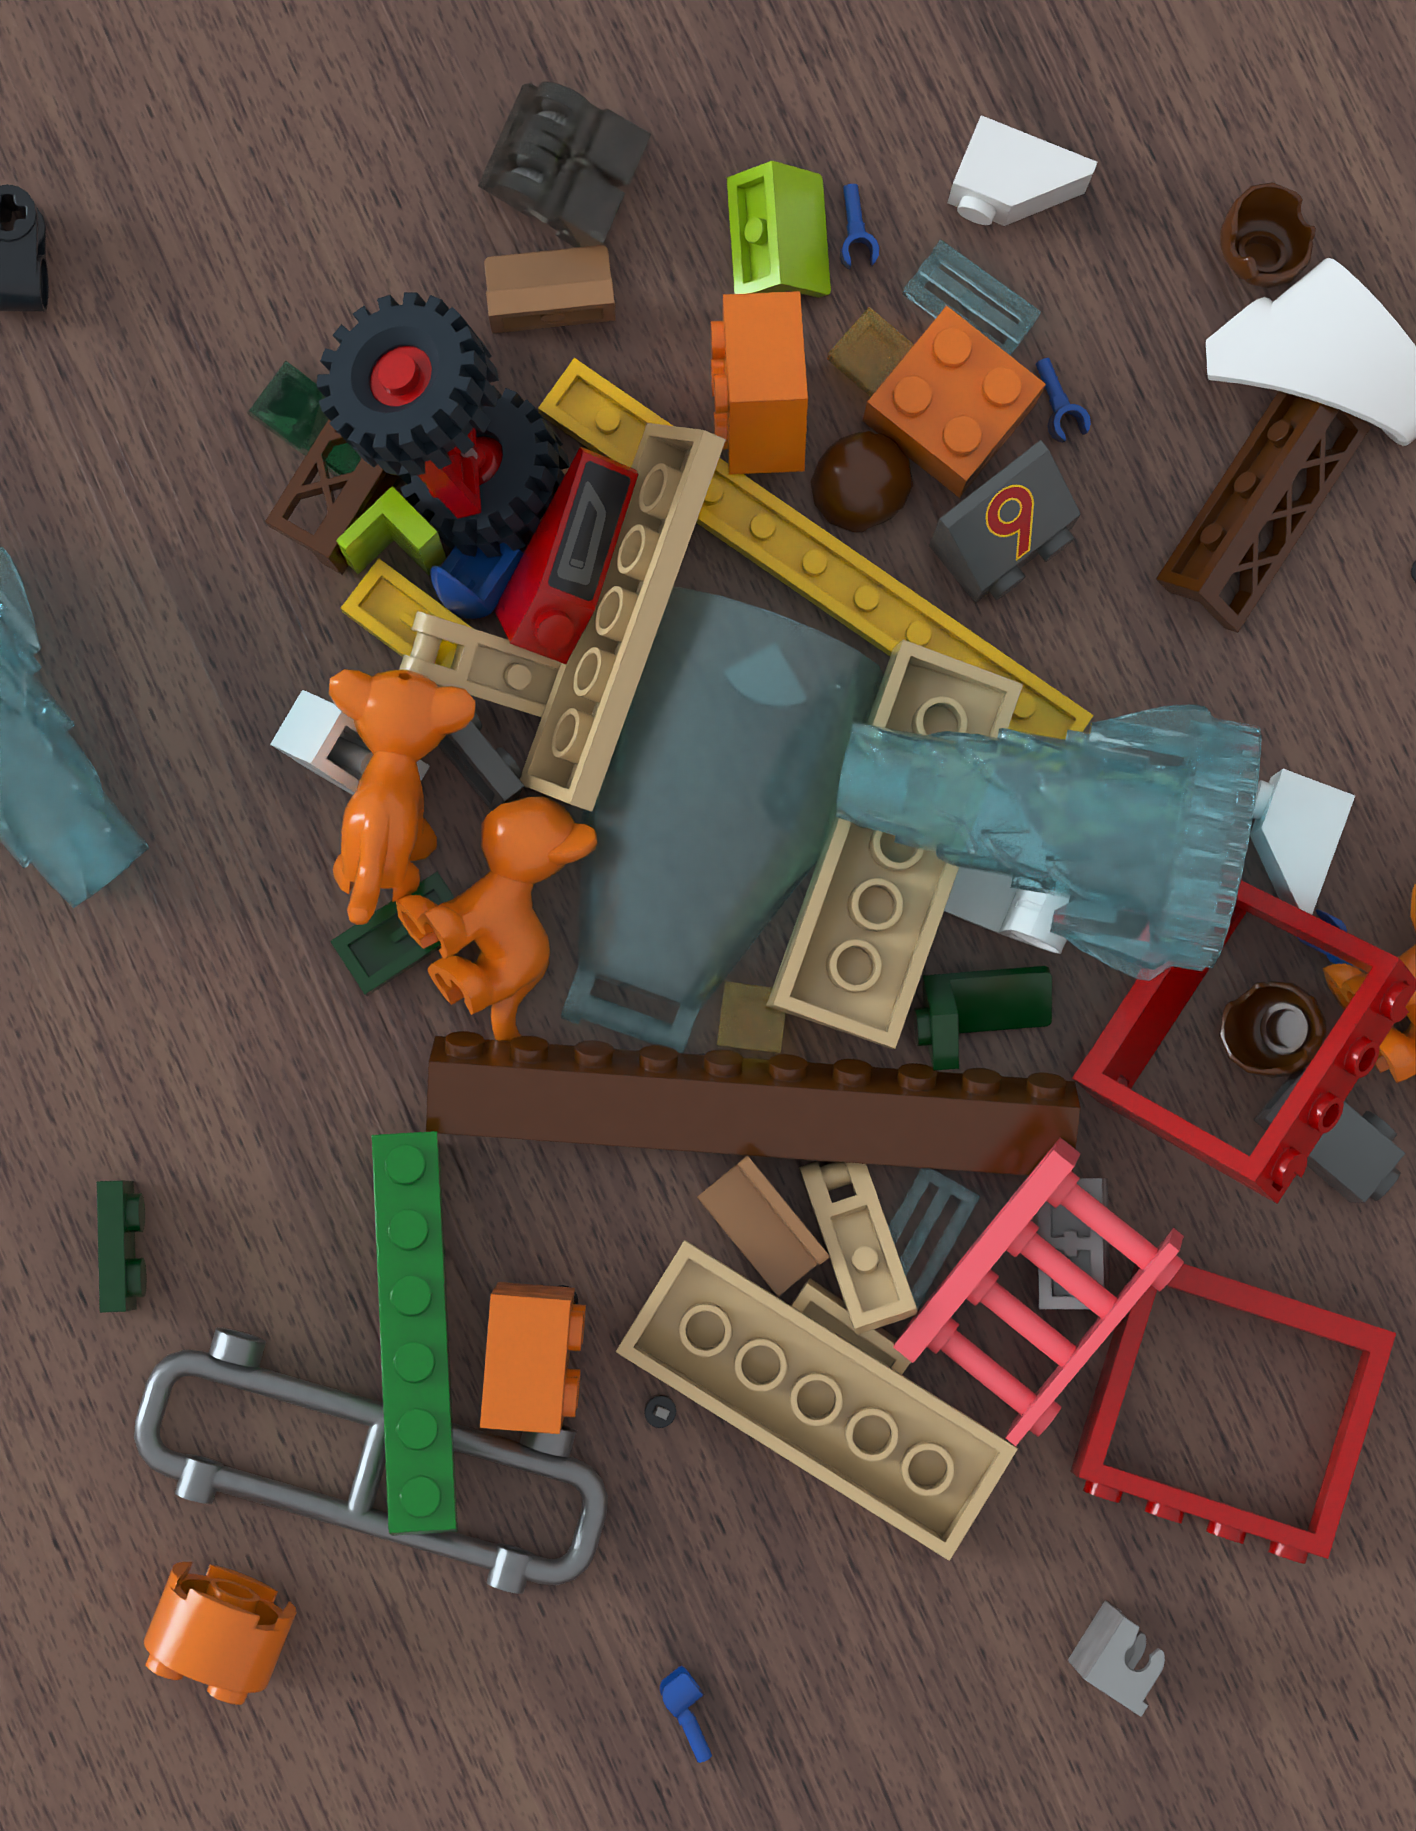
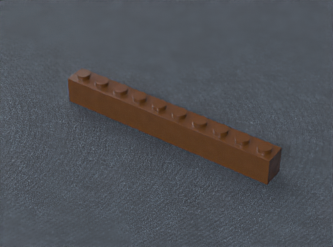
M457 1031L447 1036H435L428 1066L426 1132L437 1131L438 1134L1030 1175L1060 1137L1076 1149L1081 1107L1075 1081H1066L1059 1075L1044 1072L1033 1073L1028 1078L1001 1076L998 1072L986 1068H971L963 1073L933 1071L932 1067L918 1063L904 1064L899 1069L872 1067L869 1063L858 1059H841L834 1064L807 1062L804 1058L791 1054H779L772 1056L770 1059L743 1058L739 1053L730 1050H712L705 1055L678 1053L674 1048L664 1045H649L640 1050L615 1049L606 1042L596 1040L582 1041L573 1046L549 1044L547 1040L536 1036H519L511 1041L484 1039L483 1036L474 1032Z

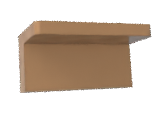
M604 245L487 257L484 261L487 285L486 297L492 334L616 321L608 248Z
M748 1156L743 1158L697 1196L698 1200L778 1297L816 1265H821L830 1257Z

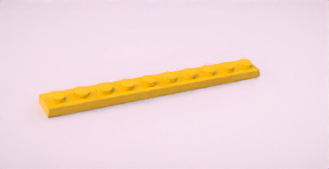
M576 358L571 361L538 407V411L543 418L591 451L629 467H632L647 423L673 426ZM719 458L700 510L697 524L888 656H891L893 648L904 639L1023 684L1005 736L1053 770L1059 767L1094 715L746 475H729L728 463Z

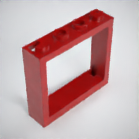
M1211 866L1072 1079L1097 1102L1278 1204L1295 1176L1297 1175L1302 1178L1307 1167V1158L1321 1136L1332 1130L1339 1121L1343 1112V1102L1358 1079L1366 1076L1374 1067L1379 1056V1047L1394 1023L1401 1021L1409 1013L1405 1006L1416 991V978L1400 958ZM1247 912L1368 972L1367 977L1250 1156L1131 1090Z
M1183 1263L1165 1287L1362 1351L1308 1530L1104 1464L1157 1293L1153 1286L1146 1290L1114 1329L1070 1472L1079 1478L1086 1479L1083 1491L1094 1496L1120 1503L1122 1494L1125 1492L1146 1499L1145 1512L1182 1524L1186 1512L1209 1520L1206 1532L1237 1543L1244 1544L1246 1534L1250 1533L1271 1540L1268 1552L1302 1564L1306 1563L1309 1553L1328 1559L1396 1333ZM1136 1264L1134 1265L1131 1278L1140 1269Z

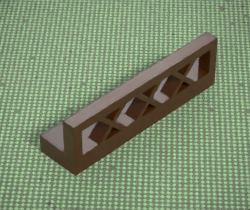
M1278 391L1156 580L1169 593L1200 602L1225 629L1238 633L1371 429V426L1367 421L1339 409ZM1336 416L1345 428L1333 447L1326 450V430ZM1307 468L1306 488L1298 500L1292 501V482L1301 469ZM1273 520V539L1265 551L1258 553L1259 533L1267 521ZM1240 572L1239 591L1228 606L1219 594L1232 574Z
M328 420L265 520V523L280 534L312 551L322 564L343 575L348 564L337 543V539L389 488L393 486L396 489L402 478L399 475L386 473L378 464L374 468L364 461L362 457L353 472L330 478L326 458L334 446L347 442L329 424L331 421ZM319 472L321 481L311 483ZM342 489L335 500L333 491ZM324 494L328 513L314 535L288 521L300 500Z

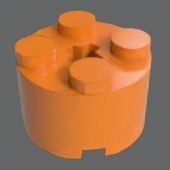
M193 1562L176 1563L171 1570L144 1638V1647L149 1652L145 1666L153 1673L167 1679L181 1680L183 1676L206 1684L208 1685L207 1692L214 1698L229 1704L242 1705L248 1693L260 1692L267 1688L297 1613L296 1607L289 1601L284 1610L274 1604L278 1591L261 1581L237 1571L210 1564L206 1575L203 1576L189 1574Z

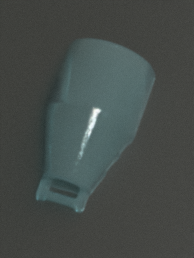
M681 587L672 588L593 811L582 809L581 824H586L595 829L598 844L596 849L586 857L581 858L578 968L562 1010V1019L579 1024L581 1019L648 1043L668 1046L677 1050L678 1053H684L700 1010L818 861L884 675L878 664L855 648L817 629L774 612L724 596ZM596 978L679 1007L674 1023L671 1024L590 995Z

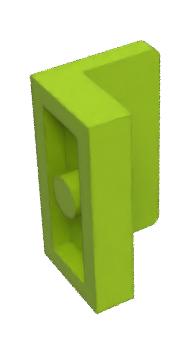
M769 161L727 177L735 294L800 291V294L817 298L829 295L831 293L822 176L819 173L776 161Z
M393 486L337 539L347 564L357 574L365 569L393 541L428 576L431 574L430 571L433 565L439 566L446 559L438 532Z

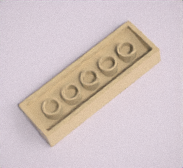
M647 423L631 467L636 469L639 475L595 612L567 664L561 663L519 779L525 787L579 808L593 811L726 439L701 429Z
M904 639L893 648L766 1007L839 1030L889 1049H896L1023 684Z
M684 1240L616 1349V1353L949 1561L1018 1450L1017 1447L687 1240Z

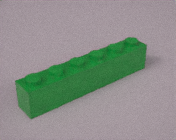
M437 1131L371 1135L388 1530L392 1536L457 1532Z

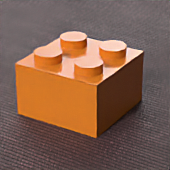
M800 291L723 294V321H711V387L715 403L714 434L726 439L722 450H727L729 475L805 471L808 392Z
M946 305L867 401L862 421L878 434L882 433L896 441L908 458L960 498L1034 408L1046 384Z
M508 1282L497 1283L490 1296L480 1428L560 1434L564 1417L575 1418L576 1409L578 1408L581 1370L569 1369L570 1351H581L586 1305L574 1304L575 1288Z

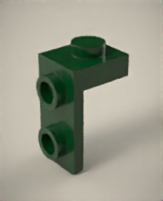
M1047 966L923 975V1007L914 1008V1030L917 1046H928L933 1071L959 1069L960 1033L1049 1026L1052 1023V975Z

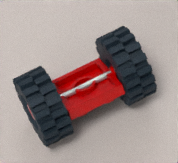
M404 292L403 305H399L391 295H387L377 299L380 310L373 314L365 306L353 313V316L359 323L351 331L341 324L332 335L339 342L340 346L337 351L325 348L320 360L330 371V374L317 375V389L326 397L319 400L322 412L331 421L329 424L364 461L374 468L378 464L386 473L399 475L407 485L400 487L404 498L438 532L442 543L453 549L456 546L462 554L475 557L479 547L489 558L501 556V543H506L513 552L525 547L526 545L521 536L529 530L533 534L535 533L541 518L547 511L565 476L561 470L570 467L568 456L560 447L563 443L558 435L527 399L524 401L517 392L505 388L503 395H501L495 386L490 384L491 382L499 381L497 368L489 359L492 355L464 318L453 307L449 309L442 299L430 295L426 303L417 292Z

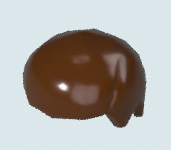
M1273 182L1253 185L1238 197L1228 210L1219 233L1220 247L1230 268L1239 279L1245 280L1247 284L1264 288L1289 284L1310 263L1313 248L1312 240L1315 237L1316 228L1315 226L1308 225L1301 213L1303 199L1296 191Z
M872 431L857 432L842 437L832 444L819 459L810 481L814 505L830 524L851 532H864L873 526L892 519L898 513V510L904 507L913 487L910 461L899 445L882 433L874 434Z
M1257 982L1238 999L1227 1003L1222 1014L1219 1037L1228 1058L1247 1073L1269 1078L1286 1077L1301 1071L1313 1060L1322 1046V1041L1326 1037V1020L1316 998L1295 983Z

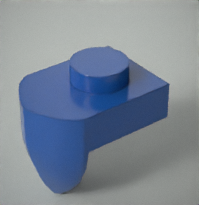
M504 542L500 544L501 556L488 558L478 547L476 556L473 557L462 554L455 546L441 567L436 565L431 567V582L439 600L457 617L464 619L482 618L491 614L498 604L524 553L520 549L513 552Z

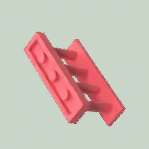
M1061 1137L917 1312L918 1315L914 1316L906 1325L893 1345L894 1349L912 1363L915 1362L926 1347L934 1354L941 1350L1014 1409L1018 1415L1013 1419L1005 1439L1015 1447L1028 1431L1039 1437L1046 1430L1062 1408V1406L1054 1401L1146 1290L1153 1286L1160 1292L1184 1263L1177 1256L1184 1235L1175 1228L1170 1231L1158 1247H1155L1077 1184L1080 1177L1071 1170L1075 1167L1081 1153ZM1046 1201L1055 1209L1061 1204L1140 1267L1117 1296H1114L1036 1233L1039 1226L1031 1221V1219ZM1005 1251L1014 1257H1017L1019 1253L1022 1254L1099 1316L1076 1345L996 1282L999 1275L991 1268ZM965 1299L974 1306L981 1302L1058 1364V1367L1036 1393L956 1330L960 1324L952 1318V1315Z

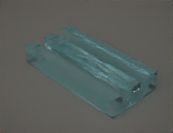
M941 239L933 248L928 259H925L919 267L914 278H911L904 287L902 295L934 318H937L947 305L1010 356L1041 314L1040 310ZM940 264L947 267L1019 319V324L1017 325L938 268ZM928 280L975 315H978L1006 335L1008 338L1004 344L925 289L924 286Z
M930 1168L920 1169L889 1225L893 1242L896 1244L929 1183L939 1188L900 1258L906 1276L950 1196L953 1195L961 1200L911 1290L917 1308L921 1305L980 1198V1195Z

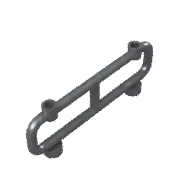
M216 1328L209 1353L205 1351L182 1350L170 1354L154 1367L146 1382L135 1419L134 1440L141 1458L151 1469L166 1477L178 1480L175 1494L184 1499L212 1504L216 1491L489 1569L486 1581L488 1585L516 1594L524 1593L527 1581L538 1584L560 1585L575 1580L588 1569L596 1553L607 1515L608 1495L604 1482L590 1465L570 1457L576 1430L562 1424L560 1434L523 1431L520 1442L453 1423L454 1451L569 1483L580 1492L582 1508L571 1546L562 1557L547 1559L516 1546L495 1544L456 1532L390 1535L388 1530V1513L373 1509L386 1463L383 1403L260 1368L259 1364L266 1341L259 1337L232 1329ZM185 1376H196L369 1426L348 1501L227 1467L207 1457L192 1454L185 1455L168 1449L161 1441L160 1427L174 1383Z

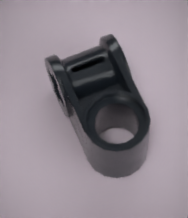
M0 185V311L46 312L49 299V278L46 262L45 219L28 192L19 186ZM13 211H20L24 219L15 220L14 230L6 231L2 223L11 221Z

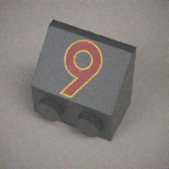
M1040 440L943 515L938 521L929 546L975 604L989 593L998 600L1015 588L1026 577L1021 568L1039 554L1047 562L1075 539L1069 530L1073 528L1081 513L1049 449Z

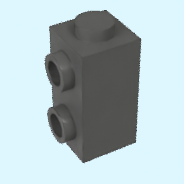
M1306 1069L1290 1075L1253 1119L1262 1128L1268 1129ZM1344 1101L1343 1112L1339 1121L1332 1130L1321 1136L1307 1158V1166L1350 1203H1365L1369 1197L1374 1201H1378L1398 1180L1401 1172L1395 1166L1406 1153L1392 1142L1397 1133L1384 1120L1370 1111H1366L1361 1116Z

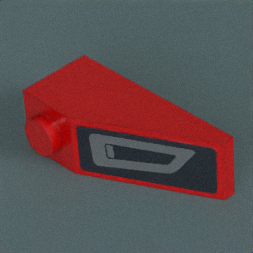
M580 446L494 609L510 644L567 664L595 612L639 475L636 469Z

